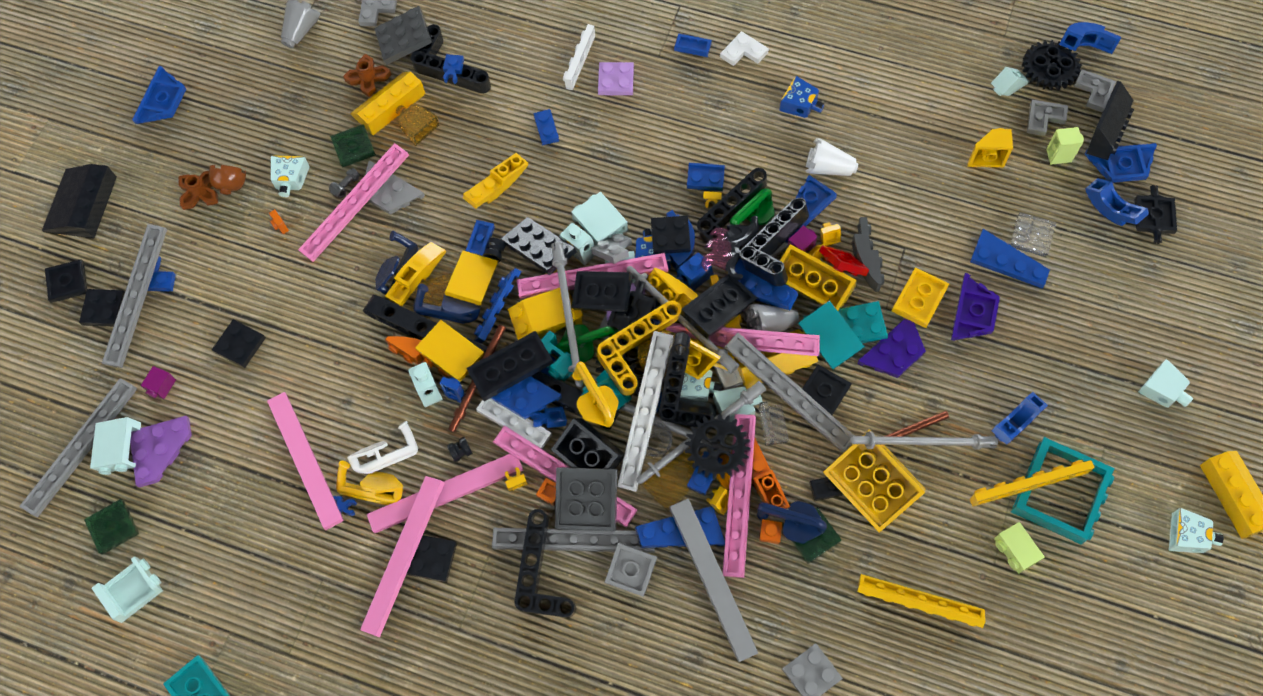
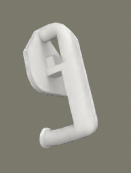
M408 421L403 422L398 427L405 437L407 446L380 456L378 450L388 446L387 442L381 441L365 447L347 457L352 469L357 473L370 474L414 456L418 452V446L407 424ZM367 455V457L375 455L376 459L362 465L358 461V457Z

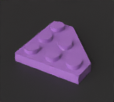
M187 416L143 427L140 430L131 432L130 445L133 463H136L134 475L137 487L140 488L159 482L167 466L171 465L180 453L179 450L182 445L191 438L190 420Z

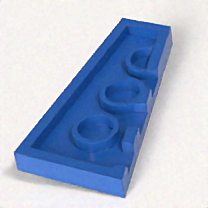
M808 175L805 184L801 186L796 198L805 199L809 218L789 238L803 225L806 227L837 198V193Z
M985 229L981 231L970 263L1042 289L1045 286L1050 269Z
M741 257L734 267L736 273L743 275L740 282L757 297V301L790 311L798 297L796 290L786 284L774 286L744 268Z
M514 268L506 277H501L497 285L500 288L497 293L494 292L489 301L492 303L490 308H487L482 315L484 321L482 325L479 324L474 332V335H476L474 341L482 344L486 340L497 319L495 314L498 315L505 304L503 298L506 299L508 294L511 293L514 287L511 283L520 276L522 271Z
M711 506L695 510L694 512L709 545L725 546V540L714 508ZM673 517L635 527L641 548L686 547Z

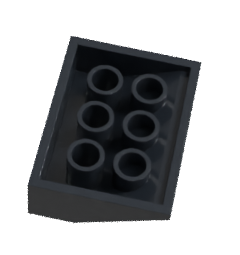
M88 164L65 169L42 231L94 239L117 176L105 165Z

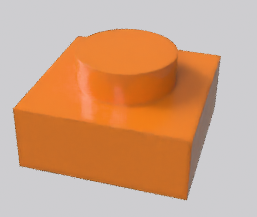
M274 209L269 212L272 217L270 223L274 229H279L282 234L288 232L287 226L277 211Z
M545 478L536 493V497L554 506L556 503V483Z
M762 519L759 541L780 544L782 522Z

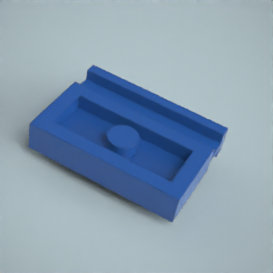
M689 163L687 189L723 191L725 165Z

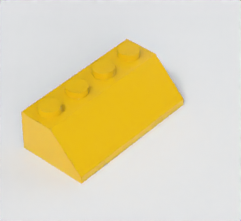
M402 72L350 114L374 136L426 94L422 81L412 72Z
M791 244L780 259L788 276L786 285L822 305L830 300L837 311L847 302L856 287V279L835 270L832 266Z
M797 329V330H795V331L789 332V333L804 334L800 329ZM760 351L786 375L792 374L800 368H808L818 362L817 356ZM735 358V361L739 363L737 370L743 380V385L747 389L756 384L757 381L763 383Z
M1227 451L1203 462L1200 467L1241 539L1263 532V494L1237 451Z

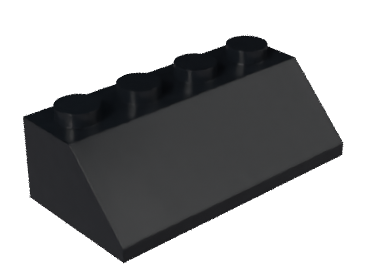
M1121 81L1116 82L1086 153L1107 161L1111 154L1115 155L1119 145L1116 142L1120 143L1124 134L1121 130L1125 131L1129 120L1126 118L1130 119L1134 108H1131L1134 100Z

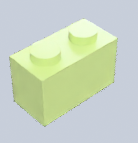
M1078 127L1057 129L1046 148L1050 165L1073 161L1084 142L1083 135L1080 134Z
M1020 522L994 538L996 547L1000 552H1004L1010 567L1016 570L1018 574L1044 558V555Z

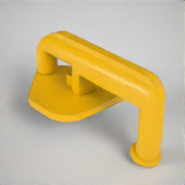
M580 361L576 364L572 377L576 381L583 380L589 392L578 398L576 403L577 409L585 421L611 427L619 401L610 387L597 386L586 365Z
M343 460L339 461L336 490L339 494L382 505H389L401 499L403 485L394 475L375 471L368 474L360 482V486L346 483L347 469L350 468V464ZM392 491H394V492H393V495H390V494H386V493H385V492H392Z

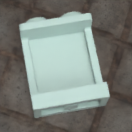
M602 192L590 196L585 203L577 205L571 211L573 221L578 222L592 237L594 245H597L600 241L612 238L615 234H624L628 231L627 221Z
M125 417L96 423L90 468L99 471L98 473L102 475H109L114 471L126 472L127 469L135 468L136 463L128 460L131 432L140 430L141 422Z
M134 556L131 558L133 563L105 585L97 583L92 587V590L111 618L117 622H124L163 591L159 585L161 584L160 579L155 574L150 573L148 569L151 567L145 559L140 560Z

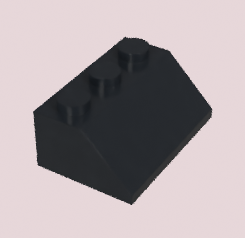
M573 418L551 449L572 468L616 469L625 454L582 418Z

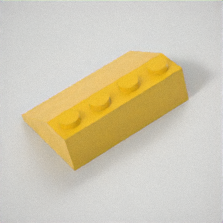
M852 444L823 471L879 533L926 491V488L885 445H875L873 449H867L865 444Z

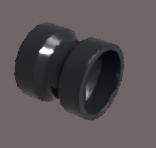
M489 238L487 242L488 249H485L483 256L497 260L499 263L506 243L498 238Z
M465 436L460 438L458 442L447 445L454 462L461 460L463 456L468 457L473 454Z

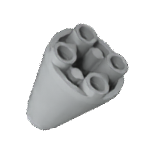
M288 0L286 3L281 43L289 48H294L303 39L321 15L318 11L311 9L312 5L308 2L302 1L300 3L297 0Z
M750 304L747 310L743 311V319L747 323V329L783 332L799 323V315L795 309H790L789 311L776 306Z

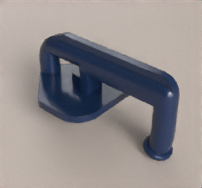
M394 230L390 233V241H396L407 248L401 261L398 256L391 257L384 261L375 278L376 290L385 295L395 283L394 279L389 288L385 285L392 275L396 276L400 269L419 250L416 243L396 233Z
M422 283L418 285L414 303V311L417 314L461 324L471 323L478 319L481 309L480 305L449 297L445 294L441 306L423 303L428 287Z
M795 501L790 504L788 509L764 502L758 505L757 517L759 520H766L769 515L785 519L783 535L790 541L804 544L825 533L827 529L826 522L821 519L817 510L811 504Z

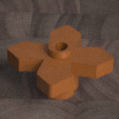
M365 54L357 63L356 69L349 70L343 78L351 86L361 84V92L371 97L376 92L375 82L386 81L392 74L390 69L384 65L374 67L373 58Z
M204 171L200 177L189 174L178 177L180 188L186 191L180 197V206L183 210L194 208L199 200L203 201L207 206L218 204V194L210 189L212 185L209 181V171Z

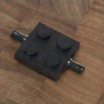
M1158 185L1150 186L1151 195H1137L1134 199L1135 205L1148 208L1149 215L1136 225V231L1153 233V242L1160 244L1162 243V233L1175 234L1177 232L1175 198L1159 195Z
M638 280L636 290L630 291L627 312H611L607 323L608 326L621 331L654 310L656 300L643 294L645 282ZM641 329L634 330L637 335L644 334ZM619 339L618 343L625 345L626 340Z

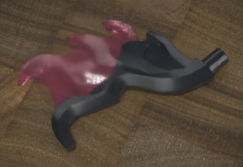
M752 216L751 224L748 226L730 224L727 226V229L715 228L710 235L716 234L718 237L708 241L705 248L711 247L712 251L703 257V269L707 272L708 266L714 265L725 270L729 277L740 281L743 275L736 273L734 270L740 256L739 248L745 246L757 235L760 227L758 225V217Z

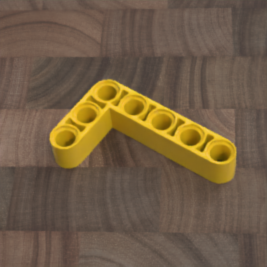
M666 302L599 344L597 358L623 395L630 396L636 391L637 378L622 355L651 338L654 331L660 332L675 323L681 313V306L678 302ZM673 309L676 311V314L670 315L667 310ZM657 319L660 321V324L654 325L651 323V320ZM641 329L644 334L637 335L634 330ZM625 339L628 344L620 345L618 340ZM603 349H608L611 351V354L605 356L601 353V351ZM619 365L622 367V370L615 372L612 370V367ZM625 381H630L633 384V387L625 388L623 386V383Z

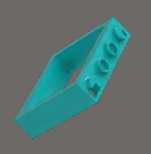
M1044 437L1038 443L1025 475L1026 479L1033 477L1034 473L1040 471L1047 451L1071 462L1091 460L1095 467L1092 471L1102 475L1083 529L1081 531L1027 506L1026 504L1032 490L1017 495L1011 513L1081 545L1085 541L1091 540L1095 530L1092 527L1094 522H1097L1101 516L1099 508L1108 497V494L1105 492L1107 487H1110L1114 481L1115 476L1112 474L1115 468Z

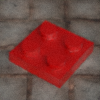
M822 245L819 250L824 256V260L834 265L833 268L839 272L845 270L854 276H858V274L867 276L869 269L849 252Z

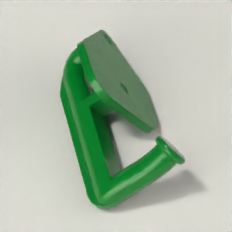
M769 188L761 190L731 218L730 224L739 225L745 219L751 221L752 216L758 217V225L767 224L775 215L772 191Z
M583 324L575 325L579 360L584 363L593 358L595 349L592 341L606 336L611 337L619 332V330L606 326L590 332L589 328ZM567 329L560 343L554 345L564 353H570Z

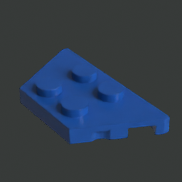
M159 66L132 119L133 122L141 124L173 118L186 91L185 86L171 74L167 73L162 66Z
M1157 144L1119 146L1115 155L1111 154L1108 161L1086 154L1087 150L1085 156L1108 181L1113 183L1146 180L1150 173V165L1153 162V154Z
M530 376L493 396L492 400L521 418L527 419L535 412L546 408V405L551 402L560 400L562 395Z

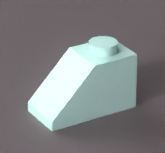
M1005 67L991 84L995 87L993 90L998 95L1010 96L1030 81L1018 69Z

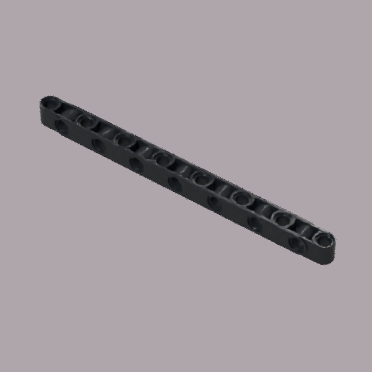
M374 294L363 309V312L369 317L419 340H423L437 324ZM422 328H427L425 331L419 332ZM465 337L479 349L484 351V353L486 352L488 348L487 346L480 344L468 337ZM540 371L531 376L551 389L561 391L562 398L551 402L552 404L563 407L564 410L582 418L576 403L583 391ZM619 410L616 411L614 422L616 421L620 413ZM599 425V426H601V427H603V428H605V429H608V430H611V428H612V426H611V427H605V426Z

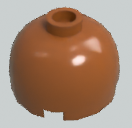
M215 165L209 167V181L215 189L220 190V194L231 195V192H236L243 187L246 171L242 172L241 168L221 165V168H215Z

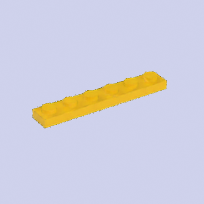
M1078 460L1065 468L1063 465L1054 467L1048 473L1039 471L1034 473L1033 477L1027 479L1025 476L1014 479L1013 483L1006 484V482H1001L994 485L992 489L987 490L986 487L977 489L970 498L972 507L1082 476L1088 474L1095 467L1091 460L1086 462Z
M860 574L857 592L865 596H873L886 602L898 603L907 608H915L928 614L943 616L948 620L960 621L969 626L984 627L986 622L985 609Z

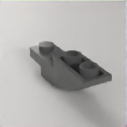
M860 217L857 225L858 234H854L851 242L853 254L869 269L867 276H863L866 282L875 292H879L881 285H884V274H881L880 270L883 265L882 257H879L878 250H873V241L869 238V235H871V224H868L867 217Z

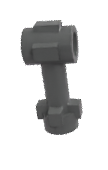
M354 168L346 172L347 176L339 184L336 182L330 184V193L335 197L343 198L347 192L345 187L352 181H357L360 173Z

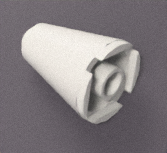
M820 138L814 140L813 143L816 146L810 149L806 162V167L809 169L806 170V173L851 176L852 173H856L858 168L856 158Z

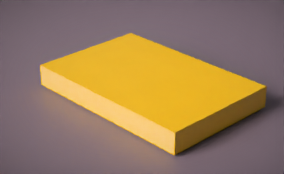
M463 250L445 290V295L481 306L498 261Z
M915 267L891 312L927 328L949 283Z
M442 320L415 347L419 353L460 382L469 373L466 368L479 362L485 354L484 351Z

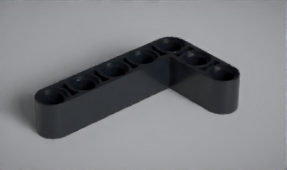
M432 24L427 27L432 43L414 51L411 54V61L415 72L444 81L443 66L445 58L436 56L443 44V36L440 27ZM464 64L462 73L456 74L457 83H453V78H449L447 82L483 94L491 89L489 76L486 71Z
M762 168L753 169L697 222L700 237L727 262L730 260V254L727 253L730 249L724 238L726 232L722 228L753 197L765 189L767 186V174ZM758 177L763 178L761 181L755 180ZM745 189L750 190L748 193H742ZM730 202H736L733 206L728 205ZM717 214H723L721 218L715 217ZM704 226L710 227L708 230H702ZM717 238L723 239L721 242H715Z
M793 199L741 249L740 257L747 271L774 286L786 284L788 276L784 264L771 255L809 218L805 199Z
M678 332L672 338L659 417L665 422L698 427L696 421H699L701 424L704 423V416L707 420H711V414L716 417L717 409L711 403L680 398L691 340L688 334Z
M534 509L528 516L514 603L516 608L523 612L570 618L576 612V605L571 599L537 594L549 518L543 510ZM539 514L543 515V522L541 524H534V517ZM533 535L540 536V542L537 545L530 543ZM531 555L537 557V562L533 566L527 564V559ZM532 576L534 579L533 584L526 587L524 585L525 577ZM528 596L530 604L528 607L522 608L520 601L523 597ZM545 599H548L551 603L547 611L541 609V602ZM565 602L571 604V611L567 614H563L561 611V606Z

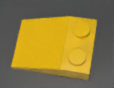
M560 287L524 299L508 308L518 340L534 331L542 339L549 330L555 333L566 326ZM571 308L572 317H573V322H574V321L576 320V317H575V314H574L573 309Z

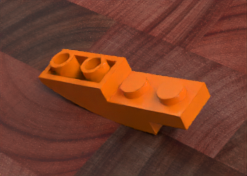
M387 336L385 339L389 345L388 349L394 354L400 353L403 355V359L408 363L412 364L414 362L419 365L423 361L430 368L433 366L437 368L442 376L451 377L416 350L415 347L422 340L402 336Z
M754 438L752 484L762 502L785 509L790 508L773 470L770 469L756 438Z

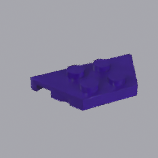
M965 273L963 276L951 335L952 341L992 334L995 327L1000 296L993 291H989L982 283H976L970 278L971 275Z
M906 318L888 333V338L880 340L858 360V364L875 368V371L885 372L890 376L899 378L926 352L915 323Z

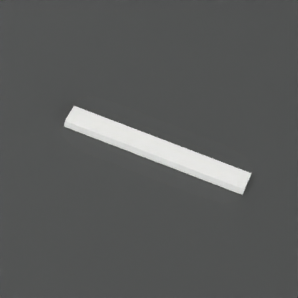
M657 331L653 332L617 487L635 492L638 489L639 484L636 479L642 472L674 335Z

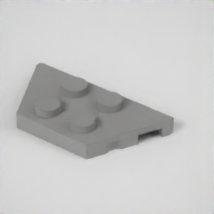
M372 161L368 162L365 175L375 165ZM392 174L368 202L391 215L400 208L411 205V201L417 198L423 199L425 195L424 192Z

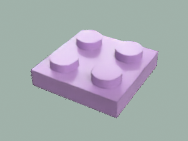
M599 62L598 95H633L634 62Z

